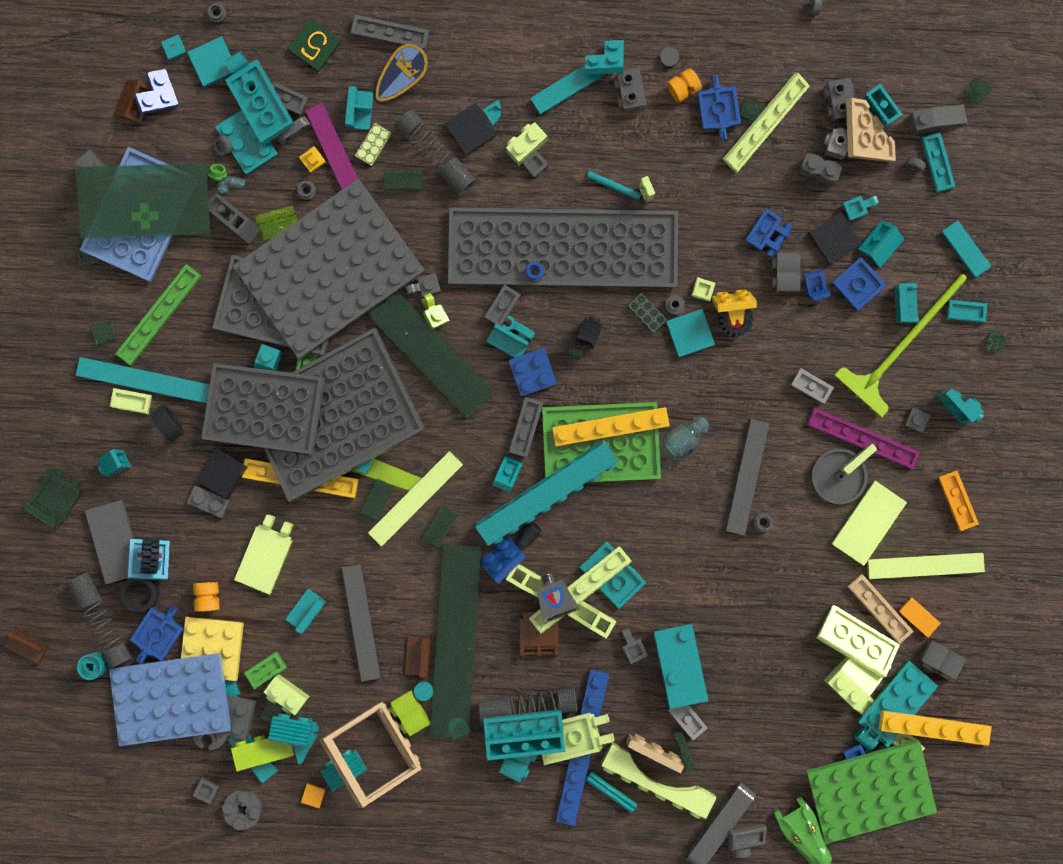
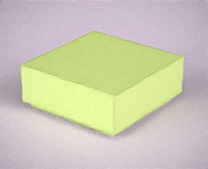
M697 277L691 296L710 302L715 283Z

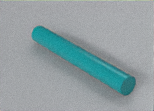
M589 171L586 177L638 201L641 193Z

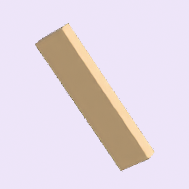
M863 574L857 576L847 585L849 590L898 644H901L914 632Z

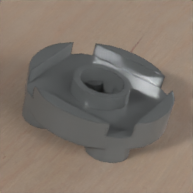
M234 791L226 798L222 807L224 819L236 830L248 829L254 826L262 813L260 798L252 791ZM238 805L247 807L245 810L246 814L238 812Z

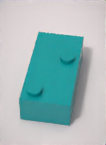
M692 624L654 631L653 636L669 709L707 702L708 696Z

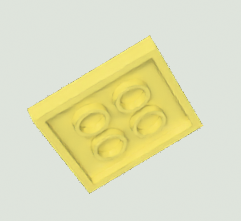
M185 617L181 658L221 653L224 679L237 681L244 623Z

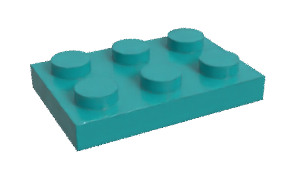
M242 110L215 126L221 136H227L231 141V152L246 175L251 174L279 156L270 141L264 145L260 143Z

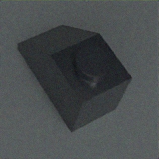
M594 317L585 318L577 337V342L594 348L603 324H600V320Z

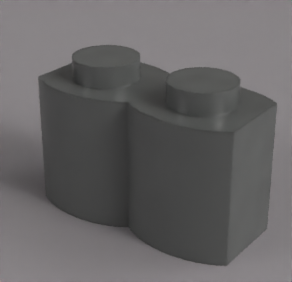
M806 154L802 159L798 172L804 177L816 178L822 184L834 185L839 178L842 167L834 161H824L818 155Z
M777 253L775 258L771 260V268L775 269V277L771 279V287L775 289V293H799L800 253Z
M930 639L919 657V660L923 662L922 666L931 671L933 668L939 670L940 673L938 675L947 680H950L951 677L956 680L967 660Z

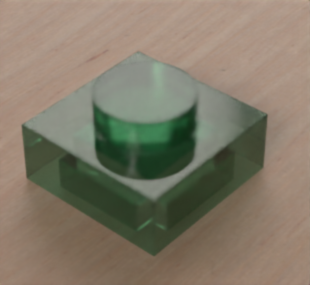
M978 76L964 93L978 105L992 88Z
M746 98L740 112V118L753 123L761 114L764 105Z

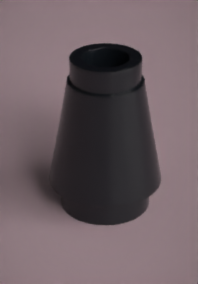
M534 522L525 524L515 544L524 550L541 536L542 529Z

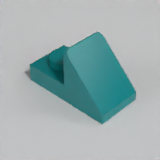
M505 456L493 486L511 492L523 463Z

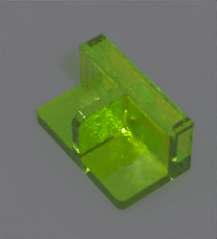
M293 206L255 216L265 241L272 239L298 221Z

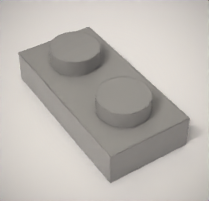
M802 368L799 369L790 384L822 404H825L834 388Z
M689 705L668 709L692 740L696 739L707 729V726Z

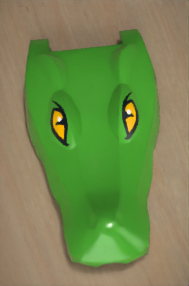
M802 796L796 798L800 808L783 817L779 810L773 812L784 837L808 860L809 864H831L832 857L825 845L817 816Z

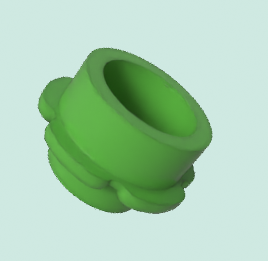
M213 164L210 166L208 176L212 180L221 181L227 177L226 169L223 165Z

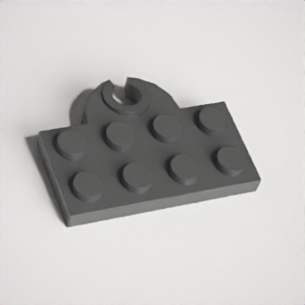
M227 694L231 730L192 736L193 741L198 747L205 748V736L209 735L212 738L209 750H214L224 746L229 736L247 740L256 701Z

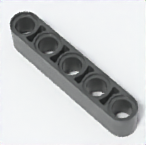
M738 782L687 851L684 859L690 864H708L729 835V830L734 828L750 806L756 793L741 782Z

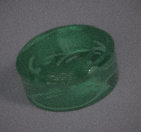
M1000 332L990 333L985 339L986 347L991 351L1003 349L1006 345L1005 336Z
M566 348V355L584 357L585 349Z

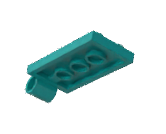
M239 51L224 61L228 70L233 74L225 79L262 145L295 125L257 59L249 64L243 53ZM255 85V89L250 91L249 88Z
M907 660L857 720L864 727L857 731L854 739L868 751L874 749L879 740L888 748L899 733L878 730L881 710L915 715L938 685L911 661Z

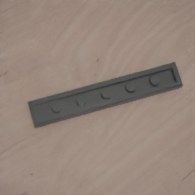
M750 419L725 531L745 535L770 423Z
M362 564L342 567L361 682L379 679L381 675Z

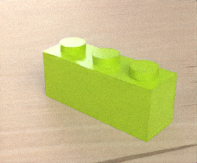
M265 735L253 738L254 742L246 744V740L234 743L235 747L231 748L236 772L294 756L292 744L271 741L268 738L265 739Z

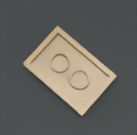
M634 734V736L628 735L626 743L629 748L679 773L682 772L684 765L679 755L672 751L664 752L662 747L652 742L651 745L646 743L645 738L638 734Z

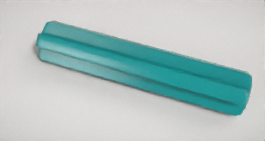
M591 772L587 776L586 781L627 811L632 813L636 809L637 804L598 775Z

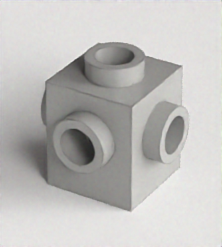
M837 128L833 129L830 134L827 133L824 140L826 145L824 155L840 160L846 156L848 152L846 129Z

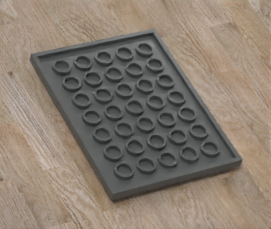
M359 178L233 265L299 360L425 272Z
M376 328L367 331L292 372L325 378L313 455L264 448L288 502H293L426 431Z

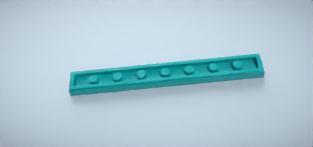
M83 357L79 358L75 375L207 403L210 384Z

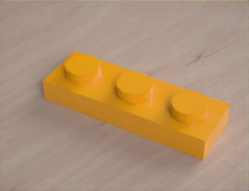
M955 470L937 477L959 531L978 525V520L958 471Z

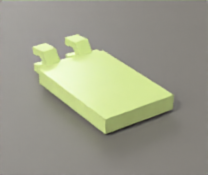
M270 514L266 515L263 525L256 526L234 579L269 595L272 593L293 542L289 535L294 525L284 522L280 533L271 530L276 517Z
M590 712L563 719L566 752L543 754L544 765L599 752L603 748V744L615 741L613 733L600 736L597 725L610 722L608 714L595 717Z

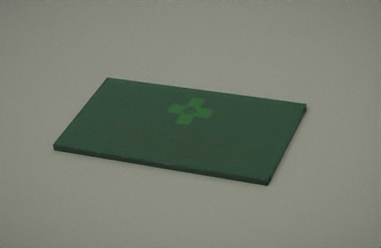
M206 164L75 167L80 238L210 234Z

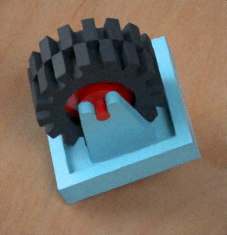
M143 538V540L130 539L127 578L167 580L170 541H161L153 538Z

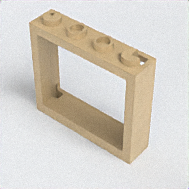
M383 702L377 703L319 740L358 808L365 807L421 770L418 756L416 754L413 755L411 752L410 742L406 737L403 738L400 733V725L397 721H393L390 716V708L388 709ZM377 712L409 768L365 796L332 739Z

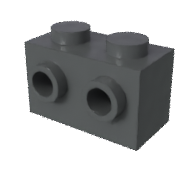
M640 67L624 70V73H617L613 81L615 90H619L620 95L617 97L618 107L622 108L623 113L645 110L647 104Z
M851 78L828 81L825 88H823L824 99L828 101V107L826 108L827 117L831 118V123L847 121L846 100L855 98Z

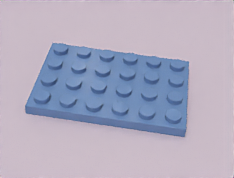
M128 147L114 176L162 174L190 178V180L159 175L115 177L107 193L132 189H164L186 192L188 194L161 190H134L106 194L80 251L152 282L199 178ZM140 203H148L149 212L158 211V220H150V229H141V221H132L131 212H140ZM147 212L141 215L143 220H148L150 217L149 214L147 215Z
M221 653L109 669L119 746L231 730Z

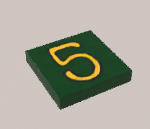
M309 19L288 47V50L320 72L340 45L341 40L312 19Z

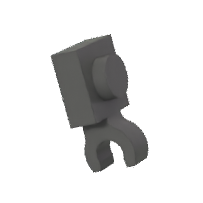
M436 273L418 277V284L406 286L408 295L421 292L422 297L430 293L436 294L441 292Z
M628 627L621 630L627 642L622 647L630 663H635L647 657L648 654L640 638L634 640Z

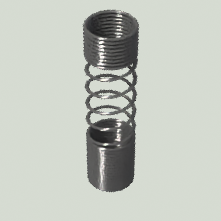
M414 110L407 111L398 119L395 127L398 128L404 137L410 138V143L418 142L417 151L425 149L423 158L431 157L430 165L438 164L436 172L439 173L441 178L448 183L458 196H461L476 182L475 177L468 172L457 157L448 161L438 171L440 164L451 152L447 153L440 161L431 164L434 156L445 144L440 146L433 154L425 157L427 149L438 137L433 139L426 147L418 149L420 142L430 134L431 130L427 131L419 140L411 142L414 134L424 126L425 122L421 120Z
M85 573L68 581L66 585L80 611L92 606L83 613L82 617L98 614L87 623V626L104 622L94 629L91 634L96 635L109 631L100 637L96 644L113 640L100 651L104 657L103 659L107 662V666L109 669H112L130 660L132 657L125 643L103 651L120 639L121 636L98 642L117 627H111L94 633L111 621L112 618L89 624L108 609L85 615L103 602L90 574Z
M574 687L557 690L558 709H556L551 691H548V711L550 710L551 696L555 710L560 708L561 713L577 712ZM539 692V693H538V712H540V697H541V700H542V704H543V707H544V711H546V707H545V704H544V700H543L542 694H541V692ZM529 693V694H528V713H530V698H531V702H532V705H533L534 712H536L532 695ZM519 694V696H518V714H520V700H521V703H522V707H523L524 713H526V710H525V707H524V703H523L522 697H521V695ZM511 696L478 701L482 725L484 724L483 718L512 715L511 705L514 715L516 714Z

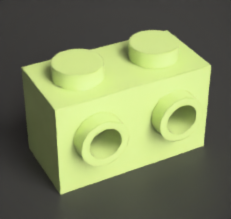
M535 122L532 125L527 124L521 130V135L517 138H511L507 143L506 153L518 166L547 142V135Z
M280 674L274 677L264 691L269 701L274 704L276 702L283 706L282 710L289 715L292 713L296 715L310 697Z

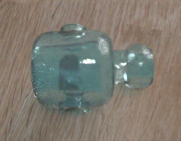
M703 416L695 417L691 425L688 422H680L665 435L664 444L676 458L684 459L694 453V450L702 444L700 434L707 432L710 425Z

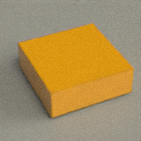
M307 783L301 803L320 808L326 788Z

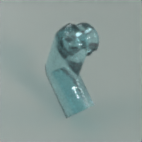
M229 176L218 182V191L220 193H227L228 187L231 186L244 188L245 179Z

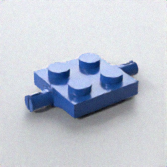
M716 75L715 77H710L712 88L698 91L697 96L702 130H719L720 141L728 140L726 129L741 125L736 86H720L719 76Z
M171 605L166 614L153 607L150 608L130 639L142 650L135 659L138 663L143 664L148 655L154 656L160 661L165 659L184 630V627L173 619V616L179 609L178 607Z

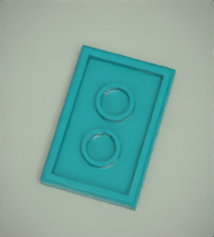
M606 541L579 568L584 573L588 572L615 549ZM628 565L599 589L620 609L646 582Z

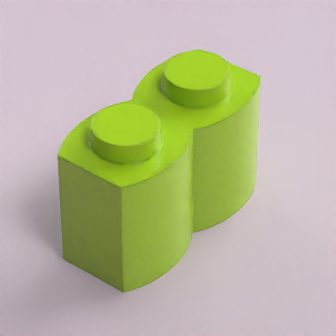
M412 690L391 702L390 710L394 717L398 716L402 723L399 725L404 734L408 733L409 736H412L431 724Z

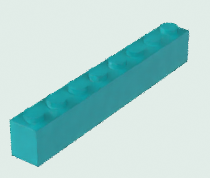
M602 440L476 522L475 527L488 546L492 543L496 545L503 540V536L509 533L511 535L519 530L518 526L521 524L532 522L538 513L541 512L543 514L547 512L555 502L561 503L572 491L576 493L584 487L583 484L586 482H593L598 479L601 472L612 470L618 460L606 441Z

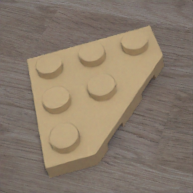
M856 98L847 99L848 157L883 162L896 161L895 141L891 136L888 137L883 130L884 126L877 115L873 116L870 112L868 102Z

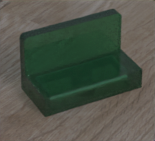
M442 505L424 534L423 539L439 548L459 514Z

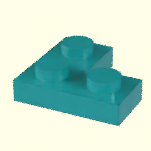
M624 40L605 41L604 55L585 56V74L624 73Z

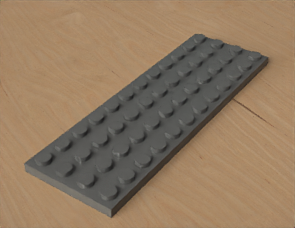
M449 207L448 285L505 284L514 286L677 288L678 211ZM531 262H538L544 268V275L538 281H531L525 275V268ZM532 269L531 274L537 275L538 270Z

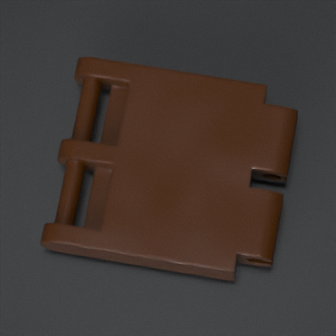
M523 612V618H520V657H524V655H537V657H541V655H555V657H559L558 621L544 633L540 634L529 620L536 612ZM535 649H537V651L524 652V650H535ZM541 649H555V651H541Z

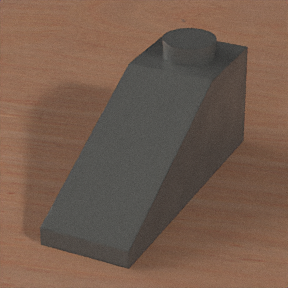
M964 105L933 107L913 111L907 117L911 136L968 123Z
M215 193L204 206L248 244L261 231L257 225L218 193Z

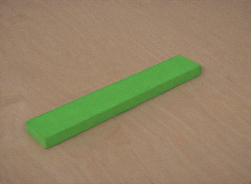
M186 264L115 354L132 366L202 276Z

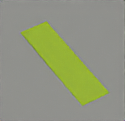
M374 459L368 474L356 469L351 470L409 491L422 479Z

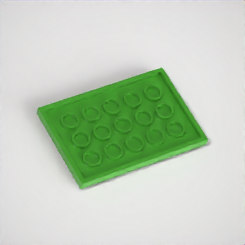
M657 402L542 407L545 477L597 443L605 440L618 462L615 463L616 466L612 470L601 472L599 474L600 477L593 482L661 479L659 429L562 446H555L552 427L657 409Z
M918 739L806 771L825 844L937 813L921 743Z

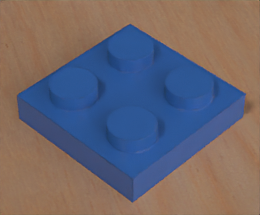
M862 257L832 282L833 286L856 311H859L887 286Z
M544 347L508 360L521 396L557 384Z
M506 536L484 556L480 564L499 584L526 556Z

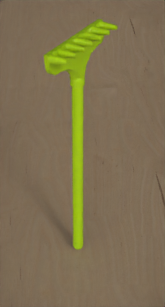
M961 274L873 373L865 376L856 375L847 368H841L833 378H838L841 381V385H846L848 391H852L856 394V398L859 397L862 400V404H867L870 407L869 410H874L877 413L876 416L882 418L888 411V405L879 396V379L966 281V275Z

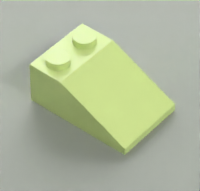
M846 656L824 681L845 702L857 710L872 694L883 678Z

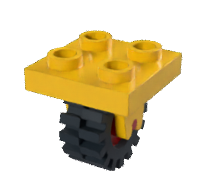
M737 290L736 293L732 294L719 292L716 296H712V303L718 311L717 321L725 334L738 337L739 334L743 336L745 331L747 333L750 331L749 327L752 328V321L754 322L753 313L750 308H757V301L750 291Z

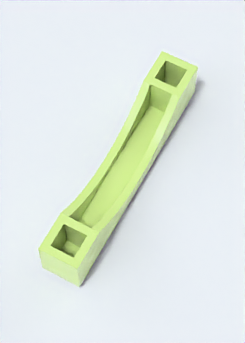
M518 564L506 577V580L538 597L537 590L544 587L541 576L521 564ZM584 601L578 605L580 610L567 614L606 639L616 623L615 619Z
M613 742L610 743L601 761L604 771L612 775L614 772L621 775L620 778L627 783L633 781L639 784V789L645 792L650 790L656 793L655 796L663 801L666 799L672 801V805L680 810H683V808L690 810L689 814L698 819L700 817L707 818L716 800V796L713 793L697 785L676 788L652 780L637 767L627 749Z

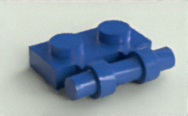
M766 208L745 241L759 251L766 245L769 248L766 255L773 258L775 253H778L781 249L780 245L784 239L789 237L793 226L786 222L784 227H781L778 224L782 218ZM775 231L778 233V236L773 242L769 238Z

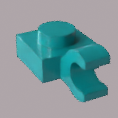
M862 196L844 202L842 205L850 222L867 215V208L873 207L879 202L876 196L864 201Z
M508 316L507 319L512 322L511 326L507 327L502 324V327L508 331L515 330L518 332L517 336L524 340L532 341L535 332L515 321L513 317Z

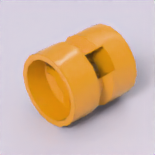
M691 68L681 72L680 77L675 76L666 82L668 90L678 103L687 99L689 94L693 95L702 89L698 76Z
M218 582L193 584V595L197 597L194 600V611L220 609L219 598L216 597V594L219 593Z

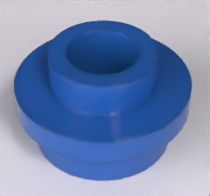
M531 262L525 268V275L531 281H538L544 275V268L538 262ZM537 269L538 274L532 275L531 270Z

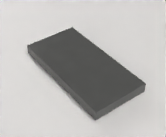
M124 500L85 510L105 584L126 579L128 577L130 539H134Z

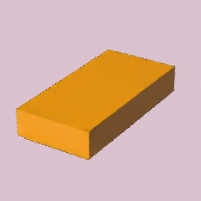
M912 597L898 610L901 615L926 637H929L941 624Z

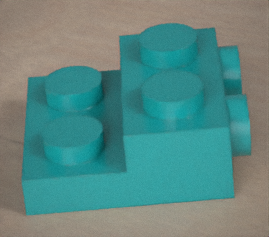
M955 389L941 391L936 396L961 424L977 423L984 417L982 414L984 411L981 409L982 406L976 399H962V395Z

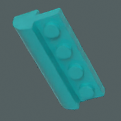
M561 710L483 718L487 760L566 752Z

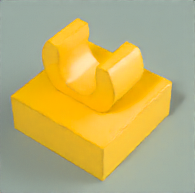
M315 146L299 157L311 174L326 163Z

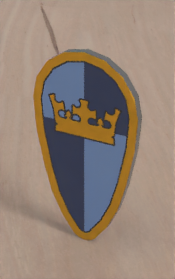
M405 44L396 49L378 80L376 87V99L378 101H388L400 96L424 77L428 69V58L422 48L414 44Z

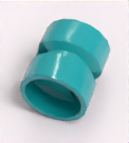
M93 652L83 656L78 661L77 671L83 679L93 680L108 671L109 667L105 659H103L102 653Z

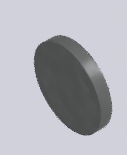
M832 449L821 454L816 459L811 470V483L820 498L833 504H846L856 500L863 493L868 479L864 462L850 474H844L840 470L857 454L846 449Z

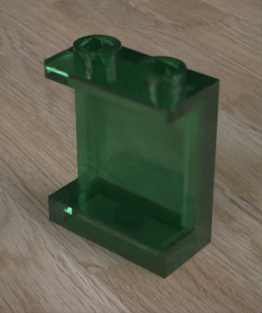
M55 468L46 470V477L30 501H25L21 507L53 529L60 528L84 492L78 481L72 478L70 480L64 477L65 473Z

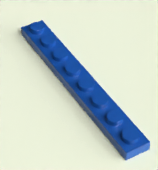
M590 669L580 715L591 712L595 717L600 716L609 673ZM591 754L569 760L556 822L575 826Z

